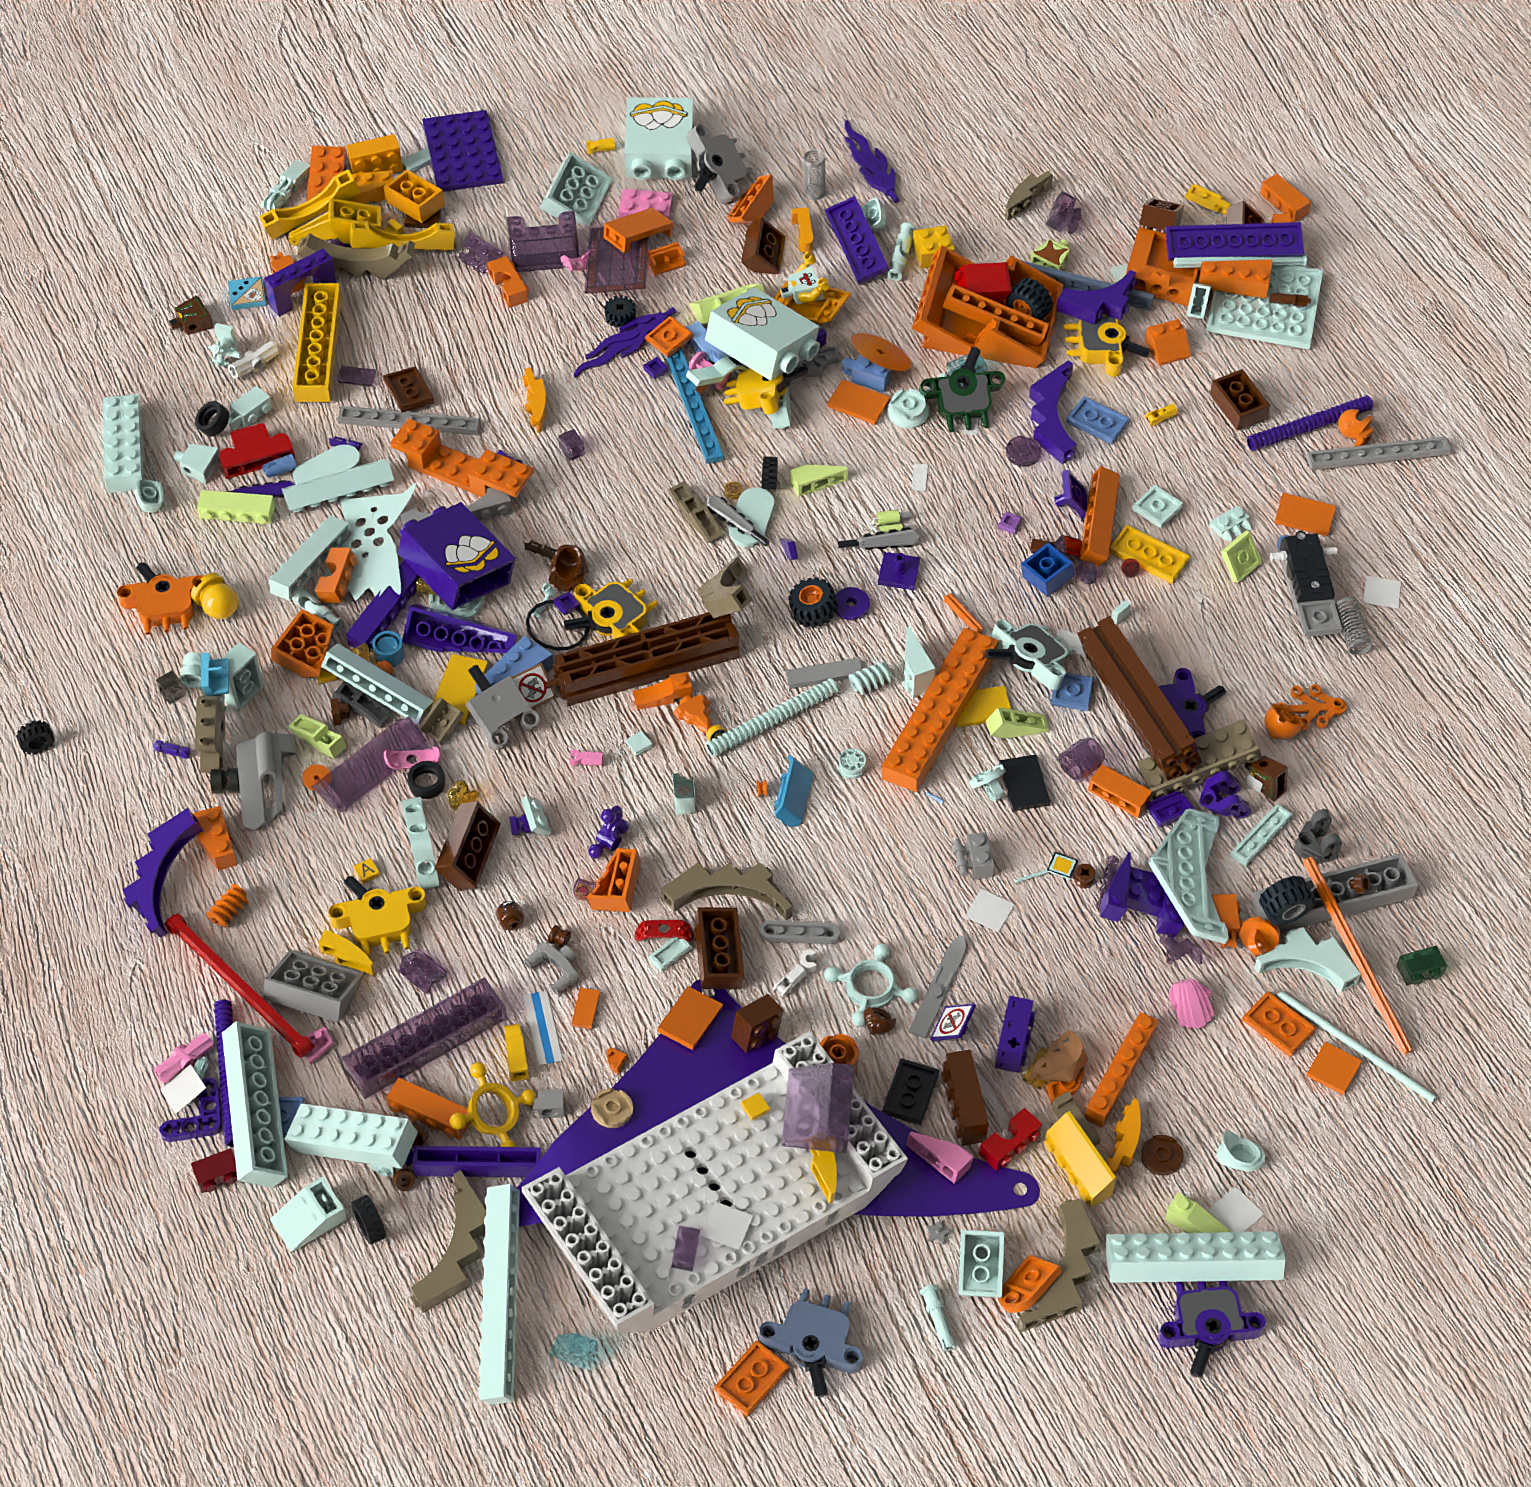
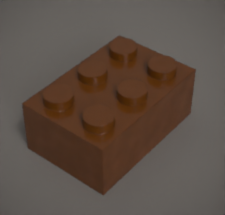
M1151 198L1143 204L1139 225H1143V228L1151 230L1153 228L1160 229L1159 232L1165 233L1166 226L1180 225L1184 205Z
M1243 369L1212 380L1210 396L1237 431L1268 418L1270 404Z

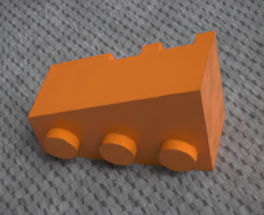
M221 806L193 813L203 829L194 839L204 850L206 856L216 869L222 870L236 866L237 862Z
M617 848L605 867L606 871L601 878H598L597 885L592 893H589L587 896L592 910L630 912L641 865L637 849Z

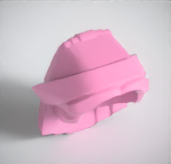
M1184 979L1173 983L1170 987L1169 1001L1176 1010L1179 1026L1202 1028L1215 1016L1209 1001L1212 992L1196 979Z

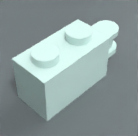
M255 386L230 404L229 427L235 429L241 424L244 427H248L264 414H267L273 409L270 396Z

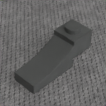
M346 681L338 687L331 697L332 699L338 698L339 703H348L350 710L362 715L379 728L392 713L381 702Z

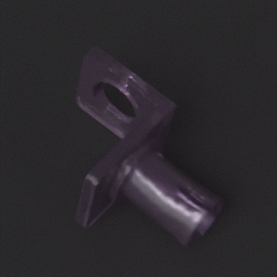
M1165 933V935H1162L1160 943L1168 949L1166 951V962L1168 964H1171L1185 954H1188L1199 965L1202 964L1203 953L1189 938L1178 943L1171 934Z

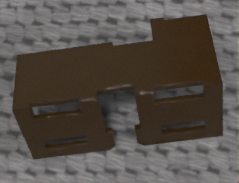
M532 540L529 543L524 542L525 550L541 554V556L551 560L553 559L556 549L548 547L547 543L543 550L540 543Z

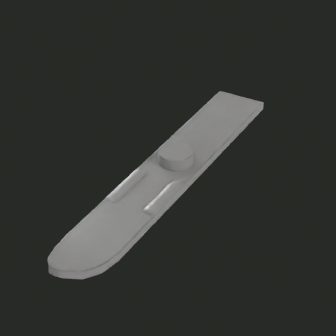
M960 935L955 938L947 948L910 1026L909 1033L924 1039L926 1038L964 957L966 948L964 936Z

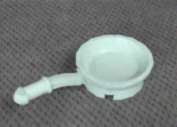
M941 373L938 377H945L947 375L946 373ZM930 387L924 389L927 392L931 391ZM902 389L893 395L888 405L887 413L889 419L895 425L901 428H914L926 421L929 416V406L919 391L915 389L904 391Z

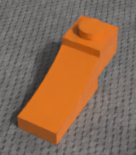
M684 672L670 675L669 678L655 685L634 690L633 697L636 709L640 710L673 704L676 698L692 695V685L689 673Z

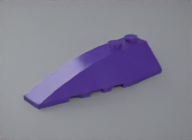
M414 604L409 606L402 642L436 652L507 653L515 645L517 634L466 617Z

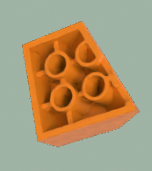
M301 609L271 648V660L303 678L319 677L334 625Z

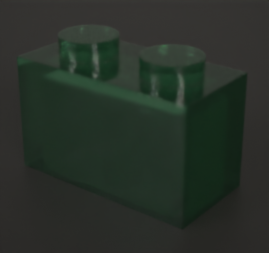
M1437 945L1400 955L1396 965L1406 986L1411 984L1418 985L1429 979H1439L1443 976L1447 967Z

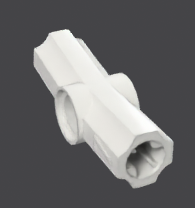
M272 341L268 342L256 351H247L242 359L228 365V370L234 379L250 371L258 373L264 368L266 362L279 354V350Z

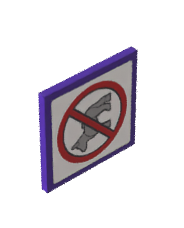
M976 1005L945 1006L930 1040L961 1039L968 1029L967 1025Z

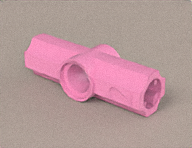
M203 1032L187 1045L177 1046L168 1059L153 1069L154 1073L162 1083L166 1084L190 1064L194 1068L197 1059L212 1050L215 1045L210 1037Z

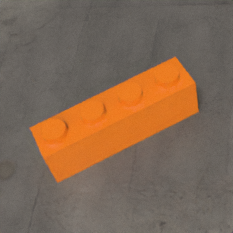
M399 1077L386 1096L387 1105L391 1111L403 1113L410 1120L420 1121L432 1130L438 1129L449 1138L455 1137L461 1140L471 1123L467 1122L459 1130L452 1128L449 1122L450 1117L454 1113L467 1114V1108Z

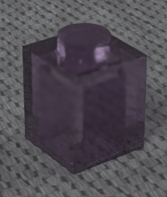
M575 429L558 436L559 448L569 461L585 455L584 442Z

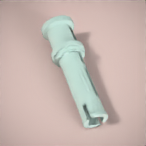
M937 1284L925 1286L920 1290V1294L924 1296L927 1305L926 1311L928 1314H931L943 1351H950L956 1348V1344L944 1314L945 1304L940 1300L938 1294L939 1287Z

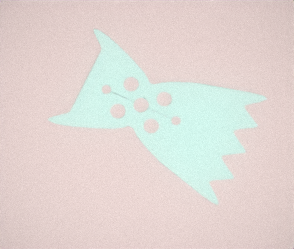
M416 483L401 494L354 499L345 497V495L340 496L344 518L349 523V530L352 532V535L344 542L341 548H351L357 558V564L354 566L352 578L347 586V590L350 591L355 601L368 588L371 589L374 596L379 591L381 595L388 586H391L398 595L401 594L397 552L387 530L397 520L416 488ZM377 507L375 512H371V509ZM381 516H387L388 521L385 524H378L377 521ZM358 519H366V523L363 526L357 527L355 525ZM374 528L375 533L368 538V536L364 535L366 529ZM381 537L384 539L382 545H373V541L376 538ZM361 540L362 544L356 549L351 547L353 541ZM367 552L368 556L363 558L362 554ZM329 568L324 577L332 575Z

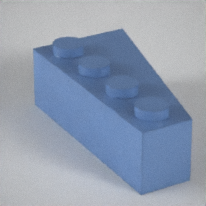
M523 636L484 675L490 685L493 686L509 675L512 677L539 663H542L545 670H551L553 668L552 664H554L553 654L528 637ZM475 683L476 695L481 693V690Z

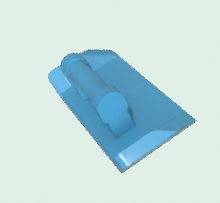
M789 755L787 759L790 761L788 772L782 774L780 778L781 784L777 800L774 804V808L777 810L774 812V815L787 826L796 827L801 824L804 817L813 773L792 755Z

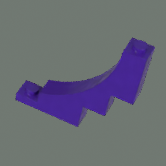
M1069 360L1031 385L1029 398L1036 403L1032 407L1031 419L1038 424L1034 428L1033 440L1062 465L1075 457L1077 444L1062 427L1057 412V405L1066 390L1067 380L1073 374V363Z

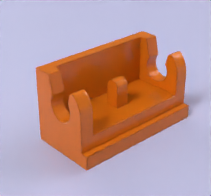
M675 242L647 251V264L654 276L686 266L683 258L685 254L679 242Z

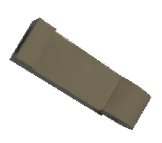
M1069 1091L1053 1100L1051 1110L1058 1119L1070 1111L1094 1146L1100 1144L1097 1132L1090 1126L1073 1102V1096Z

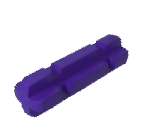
M155 740L153 744L154 751H163V753L177 757L180 755L181 758L185 759L189 758L191 753L188 747L182 746L180 748V745L169 742L163 743L164 741Z

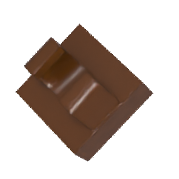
M338 698L330 699L334 726L342 725V719L350 718L348 703H339Z

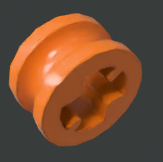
M766 779L762 782L756 780L757 796L764 795L767 797Z

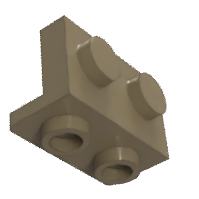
M440 697L433 704L432 709L422 720L418 729L443 745L464 713Z

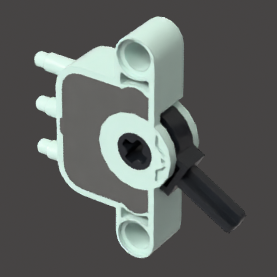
M998 620L992 631L991 638L998 640V647L1001 649H987L985 657L986 659L1010 660L1011 664L1019 670L1031 672V675L1047 688L1058 690L1066 673L1062 667L1066 657L1075 652V649L1072 647L1066 649L1060 643L1061 637L1050 635L1047 632L1048 627L1046 625L1039 626L1029 623L1016 629L1009 622Z

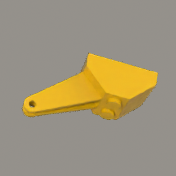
M330 198L328 212L289 233V242L292 245H298L302 237L305 238L308 234H312L322 240L339 238L342 243L350 244L351 221L369 222L381 230V206Z

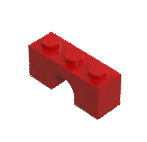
M1024 1107L1009 1121L1008 1131L1013 1134L1014 1138L1004 1139L994 1132L980 1144L978 1154L996 1171L1002 1166L1006 1167L1011 1162L1013 1156L1016 1154L1020 1155L1026 1149V1145L1030 1142L1034 1143L1040 1138L1042 1123Z

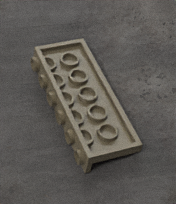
M1242 719L1195 738L1194 740L1198 748L1197 752L1202 763L1193 768L1192 773L1189 775H1185L1183 770H1181L1180 776L1167 781L1152 756L1137 761L1147 788L1152 791V799L1160 798L1174 791H1182L1192 784H1200L1218 772L1235 770L1242 764L1255 762L1258 758L1262 757L1260 748L1257 746L1246 720Z

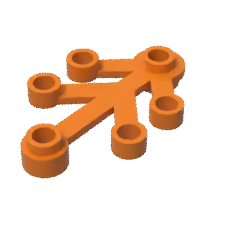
M1317 684L1310 686L1309 694L1312 697L1319 698L1324 703H1318L1302 693L1303 690L1300 686H1293L1290 695L1305 704L1287 706L1283 702L1277 703L1290 709L1288 713L1308 712L1305 717H1300L1306 723L1301 728L1302 730H1306L1309 727L1310 722L1320 711L1327 712L1325 715L1317 718L1316 725L1319 728H1326L1334 715L1339 716L1343 714L1347 708V704L1343 699L1329 697L1321 692V687Z

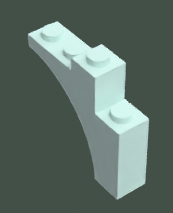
M1303 927L1289 931L1286 934L1284 944H1279L1274 950L1259 955L1254 967L1258 974L1277 968L1307 970L1327 979L1340 992L1357 985L1361 973L1334 937L1328 940L1323 939L1315 944Z

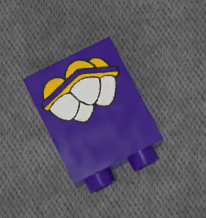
M462 502L449 508L445 506L438 507L429 517L420 521L416 519L409 520L400 530L401 540L398 554L452 611L510 583L516 558Z

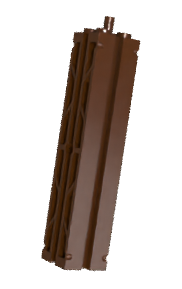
M710 612L572 650L566 652V654L554 655L555 663L552 666L555 675H553V680L545 682L546 687L549 689L560 686V697L566 701L569 707L575 705V703H583L667 679L673 674L692 672L727 662L729 659L739 658V634L732 623L730 614L713 618Z
M1108 616L1097 622L1098 626L1093 629L1088 627L1078 632L1077 635L1082 644L1084 655L1089 659L1090 664L1161 772H1163L1167 781L1180 776L1181 770H1183L1185 775L1191 774L1192 769L1202 763L1197 752L1198 748L1195 740L1190 736L1189 731L1118 626L1114 623L1112 617Z

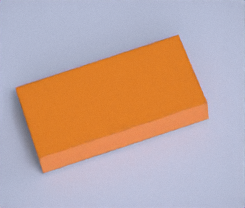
M580 988L572 1026L592 1029L600 997L599 990Z

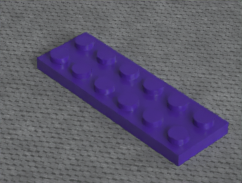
M855 196L825 209L826 215L858 284L890 270Z

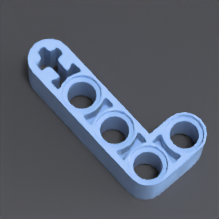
M696 321L686 326L694 335L687 343L696 353L704 351L707 354V361L714 365L721 358L730 356L705 341L707 330L700 322Z

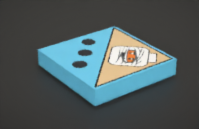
M262 276L228 281L232 310L266 305Z

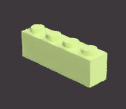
M201 490L197 510L199 518L207 520L216 519L271 524L275 503L272 495Z

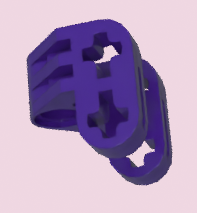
M1221 771L1206 779L1200 795V804L1213 813L1227 817L1232 815L1237 819L1245 818L1252 812L1249 803L1236 794L1241 790V785L1238 779L1230 772ZM1223 792L1224 794L1230 796L1223 799L1222 796L1218 793Z

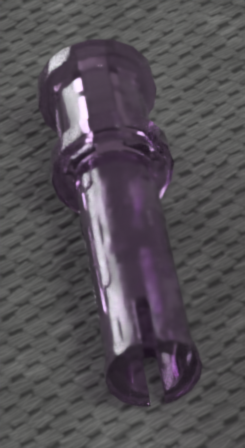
M1114 855L1107 856L1103 884L1099 888L1098 893L1100 897L1096 903V908L1099 911L1101 900L1117 871L1119 858Z

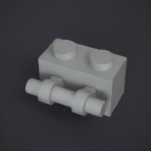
M986 832L967 834L966 846L961 845L960 839L953 840L954 847L952 849L957 858L956 866L961 876H967L968 870H971L973 880L993 877L994 862ZM964 855L968 856L969 861L965 860Z

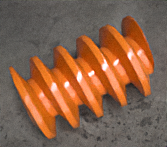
M232 884L231 888L226 890V894L220 897L221 900H217L215 906H212L210 911L206 912L207 918L218 926L222 925L227 928L228 923L226 920L230 922L234 920L231 914L234 916L239 915L236 908L243 910L244 907L241 903L249 904L245 891L236 884Z

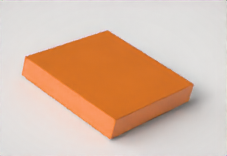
M669 316L648 333L645 339L669 358L689 342L694 335L672 316Z
M1324 1042L1306 1076L1344 1095L1362 1060Z

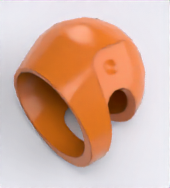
M1348 409L1340 415L1337 422L1338 429L1343 436L1356 440L1357 436L1372 422L1373 417L1369 415L1362 421H1358L1356 417L1359 410Z

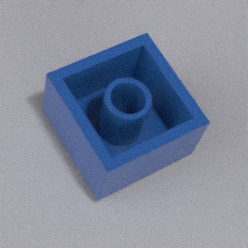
M1050 543L1045 544L1021 563L1023 578L1047 597L1075 576L1073 562Z

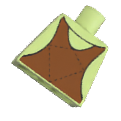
M1052 239L1047 240L1032 252L1031 263L1063 271L1069 260V243L1064 239L1059 243Z

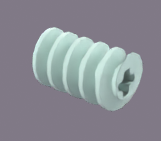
M882 661V663H876L875 666H869L868 669H862V672L856 671L855 675L853 673L849 674V682L855 693L859 691L863 695L864 688L870 692L871 685L874 689H877L878 682L881 686H884V680L888 684L891 683V674L887 664Z

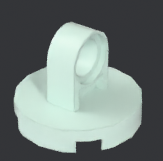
M1003 764L994 766L995 770L987 769L972 777L968 781L970 787L976 788L983 785L987 795L994 802L1002 798L1004 793L997 777L1006 772Z

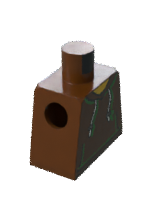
M198 295L175 307L176 318L168 321L172 330L181 327L186 335L214 328L211 315Z
M1262 756L1252 763H1245L1244 767L1251 772V776L1263 784L1261 792L1270 800L1275 802L1287 791V766L1267 756Z

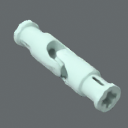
M904 222L901 224V233L898 234L890 263L891 269L888 271V278L892 281H900L902 279V270L905 269L909 248L913 239V230H915V226L912 223Z
M301 588L292 597V600L301 608L334 625L332 633H336L342 628L343 620L334 616L328 607L321 605L304 588Z

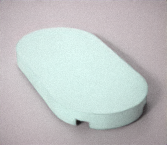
M338 445L300 464L293 472L295 485L357 467L361 460L359 451L351 445Z
M747 489L739 496L735 507L736 511L742 513L746 520H750L755 530L765 537L774 510V498L765 489ZM729 525V537H731L736 545L752 547L754 544L760 543L752 536L741 534L736 527L732 528Z

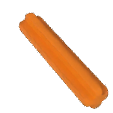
M952 593L944 597V602L972 631L980 634L984 632V627Z

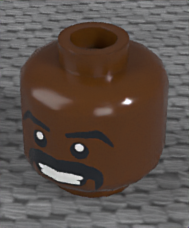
M505 901L496 910V917L501 927L505 930H515L524 922V913L519 904L514 901Z

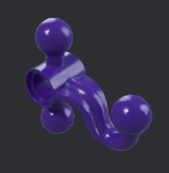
M616 805L611 809L602 811L601 820L604 824L596 835L598 844H592L588 849L591 858L599 859L602 857L605 847L610 851H614L620 845L622 837L619 834H625L629 829L628 822L622 819V807Z

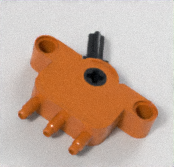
M145 562L138 563L136 569L145 578L146 582L120 586L117 589V595L121 607L124 609H137L146 635L151 634V627L163 626L164 632H169L170 624L181 623L182 628L187 630L189 620L194 614L191 591L194 586L197 588L202 582L201 578L203 575L181 577L176 580L170 575L160 573L156 575Z

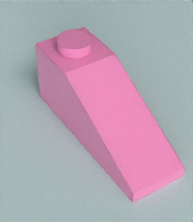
M912 1131L908 1135L906 1146L954 1184L970 1169L973 1156L959 1145Z

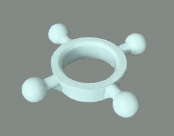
M883 943L876 945L874 948L875 960L861 961L852 968L851 972L840 973L838 968L833 966L828 967L824 972V977L828 982L833 983L838 980L846 982L848 997L853 1003L860 1006L859 1010L852 1016V1022L857 1027L866 1025L864 1010L866 1008H881L887 1005L894 995L902 997L909 1004L914 1003L918 999V992L914 988L900 989L896 986V980L891 969L883 963V959H886L890 954L889 947ZM866 970L878 971L887 978L889 987L879 996H865L855 989L853 984L855 977Z

